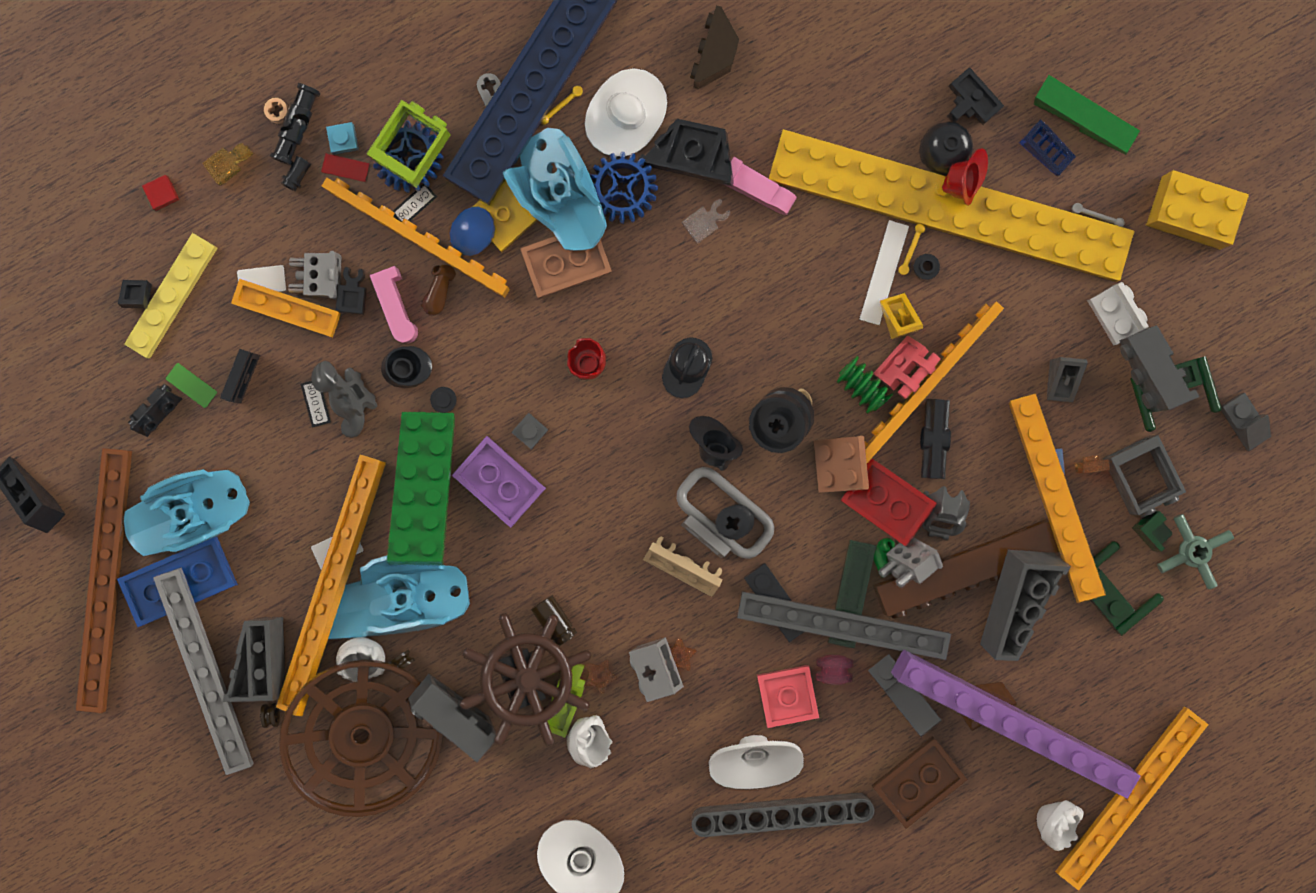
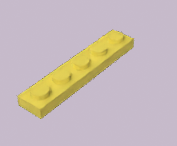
M194 233L191 234L124 345L146 358H151L218 249L216 246Z

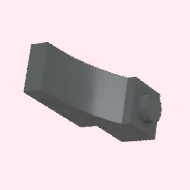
M888 654L868 671L919 736L922 737L942 720L918 691L898 682L892 675L891 671L896 662Z

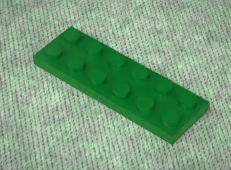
M402 412L387 554L388 564L443 566L455 429L454 413Z

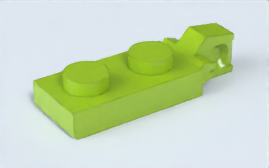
M578 664L572 668L573 681L571 693L578 697L582 696L586 682L580 679L585 666L583 664ZM566 703L558 714L548 720L551 732L565 738L577 708Z

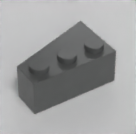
M1157 325L1119 340L1121 343L1120 352L1123 358L1129 361L1132 368V379L1137 385H1140L1143 392L1141 396L1142 401L1151 412L1170 410L1199 397L1196 390L1190 392L1182 379L1186 377V373L1183 368L1177 370L1171 359L1174 353Z
M260 617L246 620L243 623L235 653L237 654L235 666L229 676L231 678L228 692L224 695L223 702L274 701L279 699L286 678L283 617Z
M428 674L408 698L411 706L410 710L417 718L425 719L436 731L447 737L476 762L482 758L494 743L496 731L490 717L475 706L469 709L461 708L460 702L464 698L432 675Z

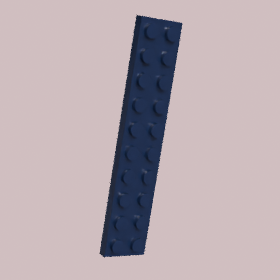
M553 0L443 174L446 180L485 204L489 205L505 181L503 172L513 168L618 0Z

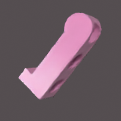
M733 157L731 165L734 184L733 186H726L782 215H787L797 197L789 190L780 187L777 183L744 165L741 160Z
M393 266L370 275L393 337L404 344L414 342L417 338L418 330L415 324L410 322L395 283L402 279L399 269Z

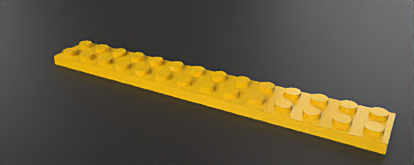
M784 129L782 131L769 179L779 185L910 223L923 224L927 228L1114 282L1121 280L1134 230L985 187H980L972 203L967 206L964 200L954 198L949 193L943 192L942 185L946 176Z

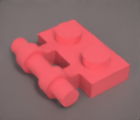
M907 335L873 375L893 391L900 384H903L904 386L898 391V394L906 399L911 392L915 393L919 389L920 382L927 375H931L936 370L935 366L941 359L935 353H932L927 360L924 359L929 352L927 348ZM916 366L920 367L911 378L908 376Z

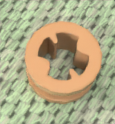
M272 98L265 103L264 113L273 123L283 124L289 106L282 99ZM276 105H278L281 109L283 108V110L279 112L280 116L276 117L273 113L271 114V112L275 111Z

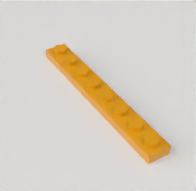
M326 177L322 187L329 193L503 298L507 296L510 289L505 285L507 280L496 273H493L492 276L483 272L484 266L473 259L469 263L460 258L462 253L451 246H448L447 249L438 245L440 240L428 232L423 236L415 231L417 229L415 224L406 219L400 222L393 217L395 213L387 207L381 205L380 208H377L371 204L373 199L360 191L355 195L349 191L350 186L338 178L332 181Z
M997 301L990 305L984 304L975 314L978 319L972 325L969 323L965 325L958 333L961 338L956 344L950 343L942 351L941 355L943 358L935 366L936 370L931 375L925 377L915 393L911 392L903 403L899 401L889 411L891 417L886 423L881 421L872 430L871 433L874 436L868 443L865 441L867 463L1002 312L1004 308Z
M1032 394L1011 400L1009 406L1061 558L1071 566L1067 575L1076 602L1081 603L1105 596L1037 396Z
M1183 707L1136 767L1135 771L1140 775V778L1128 799L1116 793L1055 872L1079 891L1209 724L1190 709Z

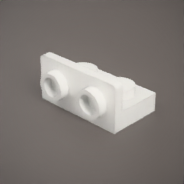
M1123 282L1113 285L1088 300L1089 305L1113 345L1119 344L1121 339L1149 328L1145 312L1137 307L1133 300L1134 294L1127 285H1124Z

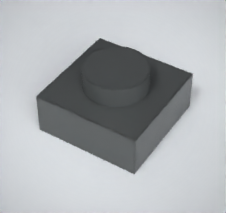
M528 413L511 433L532 450L549 430Z

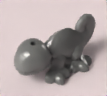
M329 361L318 363L311 374L314 388L319 392L329 393V402L333 412L344 418L341 424L342 434L350 438L357 437L365 423L364 408L375 409L377 407L375 395L364 387L361 374L352 368L345 370L344 380Z

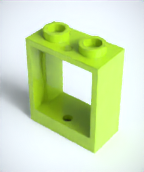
M401 100L367 155L382 167L417 188L451 135L446 128L447 124L436 116H433L431 119L423 114L425 110L415 102L411 101L408 104ZM408 116L438 134L415 171H412L385 153Z

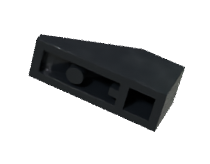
M9 456L0 466L1 491L25 525L48 533L66 514L55 498L14 458Z

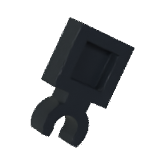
M345 267L343 276L347 282L346 285H338L336 311L364 315L367 289L359 286L365 278V271L359 269L358 276L351 278V269Z

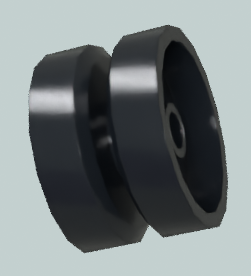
M787 387L771 390L752 409L749 417V430L753 439L761 448L772 453H785L795 449L808 435L814 424V410L810 400L802 392Z

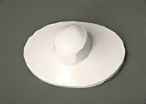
M633 68L614 74L602 84L591 100L585 118L586 135L593 147L609 156L611 153H614L615 157H620L621 152H625V156H629L645 147L656 134L666 114L667 95L662 83L651 73Z
M750 735L742 738L738 745L717 750L711 756L709 761L710 776L716 783L729 788L758 789L788 782L800 773L803 768V753L800 747L794 743L768 741L765 736Z
M563 820L553 824L543 833L537 851L538 864L544 878L557 893L620 892L624 882V866L615 847L600 831L590 824L578 820Z

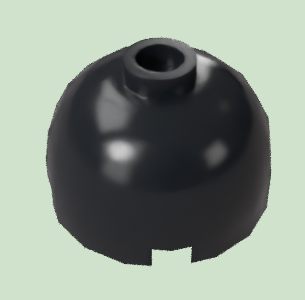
M949 121L938 123L930 128L922 138L919 147L920 159L931 172L946 176L951 165L967 161L971 158L974 147L972 137L967 129L958 123Z

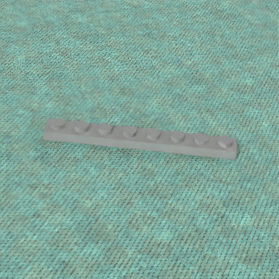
M182 567L153 577L225 774L228 775L251 767L254 763L232 703L223 702L227 689Z

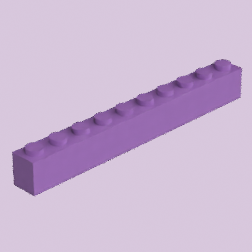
M904 649L891 671L898 682L1127 799L1140 778V775L1129 765Z

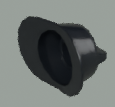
M693 337L684 338L672 349L663 370L662 380L667 392L674 397H691L701 388L712 363V353L705 342Z
M699 416L691 420L689 425L690 434L699 444L700 457L706 464L724 471L733 459H737L742 455V444L718 420L707 416Z

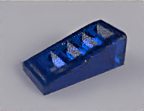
M1041 119L1019 142L1057 177L1076 157ZM1039 133L1042 137L1036 143L1033 139ZM1047 140L1050 144L1043 151L1040 147ZM1055 147L1057 152L1049 158L1047 154ZM1063 154L1065 158L1057 166L1054 162Z

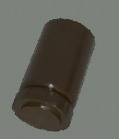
M553 595L531 609L543 628L550 615L558 617V623L551 637V640L557 645L564 644L577 633L575 628H572V623Z

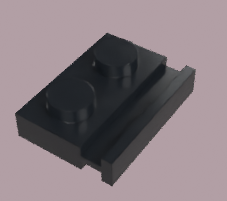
M239 349L220 396L221 399L233 403H242L260 355Z

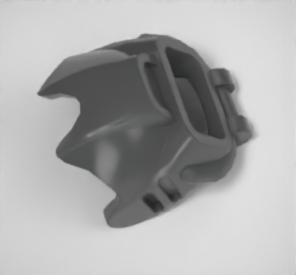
M945 486L930 495L929 491H924L923 494L937 503L922 524V527L928 531V536H936L948 541L949 536H956L963 532L970 508V501L966 498L963 490L956 497H951ZM936 520L954 524L951 529H943L931 525V522Z

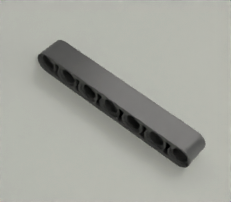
M863 793L699 807L692 813L691 823L693 831L700 837L867 822L874 815V806ZM860 802L867 803V807L863 812L858 813L854 811L856 804ZM832 805L841 806L838 814H828V809ZM812 807L815 809V812L811 817H804L801 815L803 809ZM781 809L789 812L788 816L783 820L775 817L777 811ZM753 812H760L763 815L762 819L758 822L750 821L749 816ZM733 814L737 819L733 824L729 825L722 821L724 816ZM700 817L710 819L709 825L705 827L698 826L696 821Z

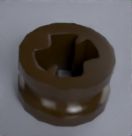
M408 649L389 663L403 669L414 662L415 658L409 656L410 651Z
M273 703L271 706L267 704L261 706L260 720L263 728H268L269 725L273 727L279 726L280 710L276 708L277 703Z

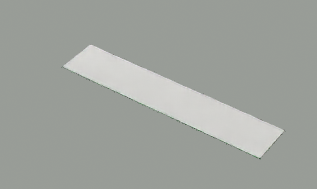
M889 220L860 320L880 325L883 315L880 300L888 298L909 226Z

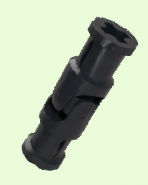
M302 83L297 85L299 90L294 103L289 105L283 127H281L278 133L279 141L274 153L270 154L271 158L289 166L293 164L292 157L296 147L301 144L303 133L306 131L311 119V109L316 97L320 96L318 90ZM294 115H298L300 119L294 118Z

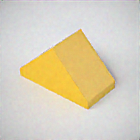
M905 293L880 300L891 340L923 329V324Z

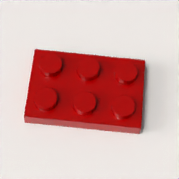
M871 459L867 463L869 489L847 491L840 501L907 547L937 503L877 461Z

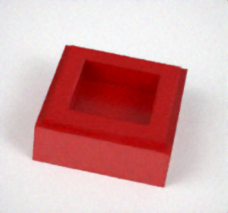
M167 175L142 185L152 209L155 211L179 200Z

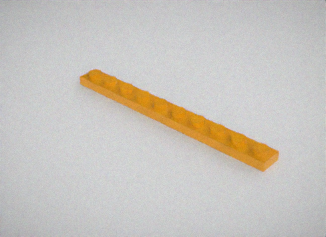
M359 455L276 708L286 711L294 696L317 674L386 462ZM307 693L300 700L293 715L303 716L309 698Z

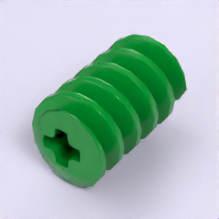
M856 356L839 372L840 375L836 382L839 384L846 381L847 384L844 390L848 391L853 388L854 392L851 398L854 399L861 396L862 398L858 405L862 406L868 403L869 406L866 413L869 414L879 409L894 393L885 396L888 387L885 385L878 388L881 380L879 378L870 380L873 371L870 370L863 373L866 364L856 365L859 359Z

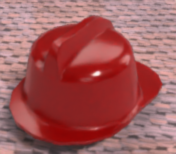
M979 148L969 160L951 165L942 185L943 192L949 193L954 198L964 200L967 206L970 205L986 177L988 169L986 150Z

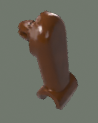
M436 265L432 268L431 274L434 275V279L428 293L421 301L423 303L421 307L428 315L435 316L440 314L445 306L449 281H452L456 276V271L449 265Z

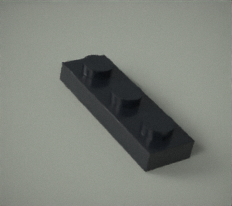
M765 562L743 577L755 594L792 601ZM779 627L789 643L804 633V631Z

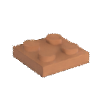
M864 436L814 441L819 493L869 489Z

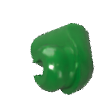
M890 538L881 539L872 554L878 571L888 563L886 553L895 547V542Z

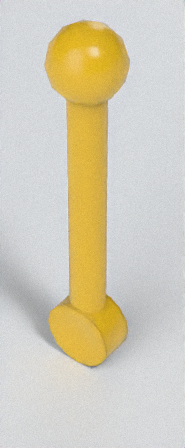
M575 86L568 97L545 115L541 124H548L549 119L573 98L580 97L583 93L582 87Z
M923 224L915 226L916 233L905 261L898 268V272L901 275H906L909 272V262L921 233L925 231Z

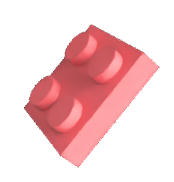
M809 665L757 675L767 728L819 718Z

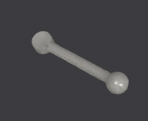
M1075 203L1071 207V211L1075 214L1083 213L1120 227L1125 225V221L1122 218L1115 219L1085 209L1080 203Z

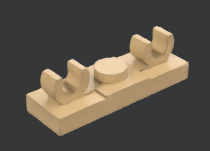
M662 536L657 539L656 543L653 542L643 559L644 561L711 597L720 587L722 579L719 578L722 573L721 568H718L715 574L709 573L707 568L710 562L706 561L702 568H700L689 557L674 554L676 544L672 543L669 549L663 548L661 545L663 541Z

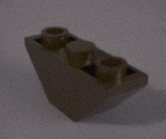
M716 5L714 14L709 13L705 28L709 29L706 39L701 38L698 48V54H702L699 64L694 63L690 76L691 79H694L693 88L700 89L731 72L739 38L721 6Z

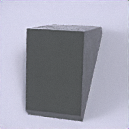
M1059 357L1050 360L1047 400L1074 402L1088 364L1086 359Z

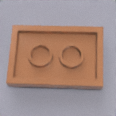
M556 236L520 248L538 299L612 273L601 239L593 249L581 251L564 249Z

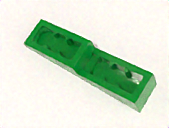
M1050 75L1046 78L1034 100L1033 105L1079 127V132L1125 155L1140 132L1134 126Z

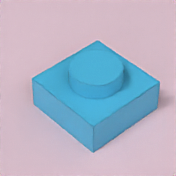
M352 122L326 127L330 151L333 155L359 150L355 127Z

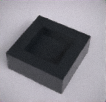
M122 280L118 305L122 308L147 309L152 284L148 280Z

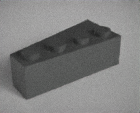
M1008 550L980 645L995 660H1019L1035 632L1032 630L1035 622L1042 619L1046 612L1044 606L1051 595L1055 596L1060 587L1057 585L1062 574L1067 575L1071 568L1055 553Z

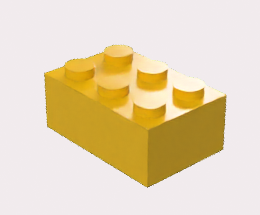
M1172 170L1161 178L1146 226L1221 250L1233 245L1249 194Z

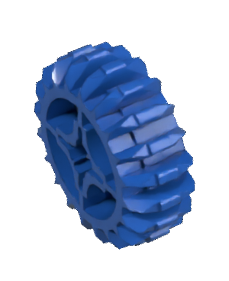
M405 121L404 128L401 127L385 153L414 171V168L420 164L426 153L414 149L412 138L424 142L428 151L437 136L435 134L429 135L430 129L427 127L421 130L419 122H416L411 127V123ZM401 140L399 148L390 150L397 141ZM407 152H410L413 157H408V161H405L402 157H406ZM440 153L421 181L426 187L430 186L427 180L429 176L434 180L437 179V175L433 170L442 169V166L436 163V161L443 160V155ZM375 162L373 164L375 170H380L377 176L380 179H385V184L388 187L394 184V189L400 191L404 185L405 192L410 193L411 185L378 163ZM420 184L415 188L416 191L421 190Z
M621 152V159L617 160L615 154L611 153V162L608 163L603 157L601 163L604 167L601 168L598 165L593 167L598 175H589L592 182H595L593 184L601 207H603L604 217L610 212V222H614L616 215L620 216L621 224L625 222L624 216H629L630 221L635 222L634 213L643 218L644 212L641 208L643 207L648 211L652 209L647 200L651 202L656 201V196L650 193L658 191L657 185L650 184L657 180L656 175H648L652 171L650 165L642 168L645 162L643 158L635 163L636 155L633 153L630 155L629 160L625 159V152ZM616 169H630L636 172V174L632 173L628 176H622ZM609 175L613 185L607 191L608 193L602 196L601 185L604 178ZM642 179L644 192L637 202L632 190L637 185V182ZM617 181L619 182V184H628V195L626 194V192H618ZM622 199L630 206L620 208L609 204V202Z

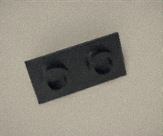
M158 385L147 398L151 405L148 407L142 403L129 416L130 420L128 423L131 425L130 429L148 437L166 416L175 409L182 398L172 393V389L168 385Z

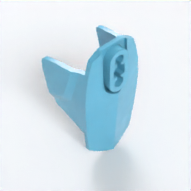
M546 128L533 136L520 155L522 166L505 170L503 176L520 205L528 210L534 218L553 231L564 249L573 251L593 249L600 241L607 227L594 184L586 165L570 138L560 129ZM543 143H546V148L542 151L541 146ZM552 163H554L557 167V171L555 173H552Z
M198 470L183 473L149 487L145 494L140 497L142 501L125 511L124 530L129 543L143 556L165 551L177 552L208 541L229 530L231 525L247 514L250 502L239 476L230 470L213 472ZM233 488L237 491L236 498L228 496ZM209 498L213 501L212 508L207 504Z

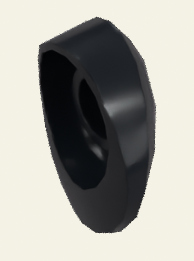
M402 346L393 349L384 357L381 365L382 376L386 382L394 387L404 389L416 387L429 378L432 371V362L428 354L420 348Z

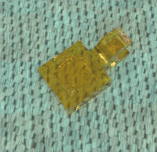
M240 143L230 152L222 147L202 164L215 182L222 186L241 171L238 163L247 160L253 153L247 145L244 146L243 143Z

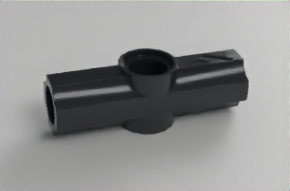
M926 399L924 427H922L920 435V448L923 450L921 478L945 479L946 456L951 444V431L948 428L950 400Z

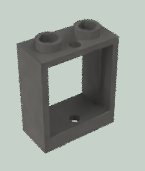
M1149 435L1103 458L1131 515L1148 516L1156 511L1155 507L1164 504V506L1173 504L1180 500L1179 495L1186 493L1159 435ZM1150 451L1168 489L1137 503L1119 466Z

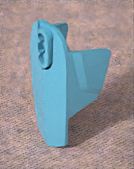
M387 555L373 559L365 566L360 567V581L345 586L328 639L397 634L444 625L464 615L470 604L467 577L454 566L388 564ZM456 589H461L459 596L454 597L451 595ZM435 593L434 600L429 602V595Z

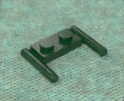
M1206 356L1176 364L1177 370L1183 368L1186 373V377L1182 379L1187 387L1192 388L1203 384L1211 412L1217 413L1221 411V404ZM1131 377V384L1145 430L1152 432L1156 429L1152 412L1145 407L1141 396L1143 392L1140 385H1137Z
M1112 541L1093 557L1105 596L1091 599L1090 601L1109 624L1114 627L1115 631L1120 636H1123L1160 605L1164 598L1161 594L1156 593L1134 611L1133 607L1103 571L1098 568L1120 549L1119 543Z

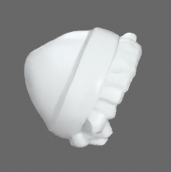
M356 637L345 642L339 648L336 663L339 665L358 660L385 662V653L377 642L366 637ZM358 667L337 672L344 679L357 682ZM369 667L368 678L382 675L384 669Z
M594 715L580 718L574 723L567 736V748L577 764L587 766L588 768L598 767L604 761H607L608 756L611 754L609 748L612 740L609 738L605 725L599 716Z
M1067 800L1042 806L1037 813V826L1041 833V839L1055 851L1069 848L1071 846L1070 842L1078 839L1076 828L1083 818V810Z

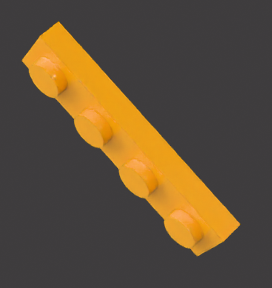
M242 279L238 281L231 304L332 338L341 315L340 312Z

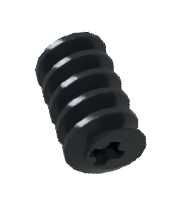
M741 504L729 506L722 509L718 514L716 529L725 538L738 540L749 534L753 529L755 523L754 515L747 506ZM738 517L740 522L733 526L731 522L734 521V518Z

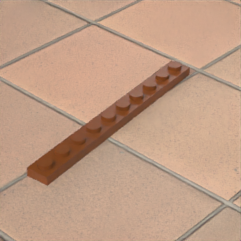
M102 448L76 711L106 712L119 588L117 579L120 578L124 514L127 508L132 451Z

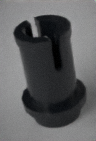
M296 156L286 176H282L283 181L281 184L296 192L297 188L302 187L300 183L309 167H311V164L305 159Z

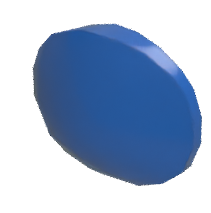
M471 207L462 211L451 226L450 241L453 247L467 256H472L485 250L494 237V219L486 209L481 207Z

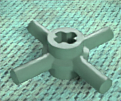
M1184 514L1175 516L1173 519L1183 537V542L1179 547V554L1157 564L1159 571L1164 573L1185 563L1190 567L1198 568L1207 589L1217 587V582L1207 563L1212 557V549L1234 539L1232 532L1227 530L1206 540L1203 537L1193 535ZM1194 547H1198V551L1195 552L1197 556H1193V552L1196 551Z

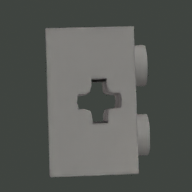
M666 637L639 645L629 652L631 667L636 671L640 692L645 696L647 702L673 695L684 687Z

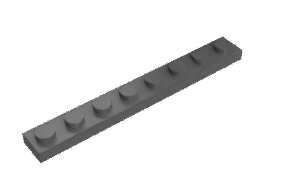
M744 591L741 593L737 618L899 651L904 649L910 653L944 660L947 658L951 633Z

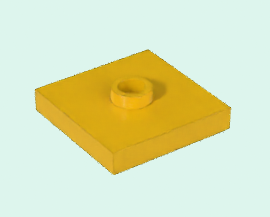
M506 180L489 205L479 200L473 206L484 208L491 214L495 225L492 242L501 252L538 221L528 210L520 205Z

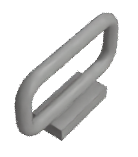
M700 467L695 469L677 490L676 499L678 505L688 515L681 526L719 558L725 557L729 551L740 558L750 559L756 557L774 535V524L769 515L711 468ZM706 477L738 504L747 506L752 511L754 517L763 524L764 532L751 548H743L736 541L727 539L719 534L716 525L688 502L687 494L700 478Z

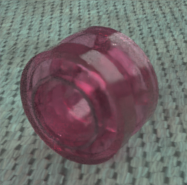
M823 655V657L816 658V666L821 668L820 671L816 672L817 681L832 685H843L853 682V674L848 672V669L853 667V659L842 655Z

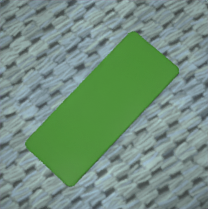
M179 363L174 366L166 377L168 382L203 408H206L217 394L216 390Z

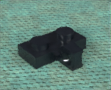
M970 67L948 86L957 96L953 101L957 106L947 115L951 122L955 123L965 114L968 118L974 115L984 125L1004 107L1001 101Z

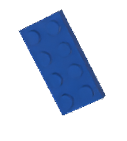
M214 537L117 579L137 627L167 616L153 579L157 575L182 567L195 603L238 585L218 537Z

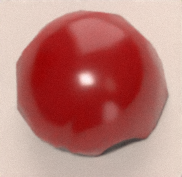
M580 338L576 340L575 346L568 350L567 366L575 377L581 380L594 379L605 369L606 354L602 346L595 340Z

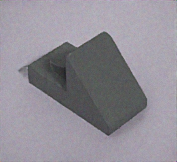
M1240 393L1221 406L1222 413L1247 451L1252 450L1271 437L1269 416L1267 414L1259 415L1246 393Z

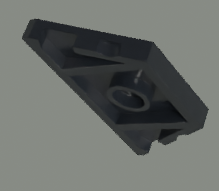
M676 119L668 127L667 132L660 135L654 141L655 146L646 155L642 154L638 158V161L641 158L645 160L643 166L650 165L652 168L729 186L734 184L728 134L723 128Z

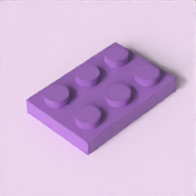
M488 436L484 438L452 474L456 480L510 528L546 489Z

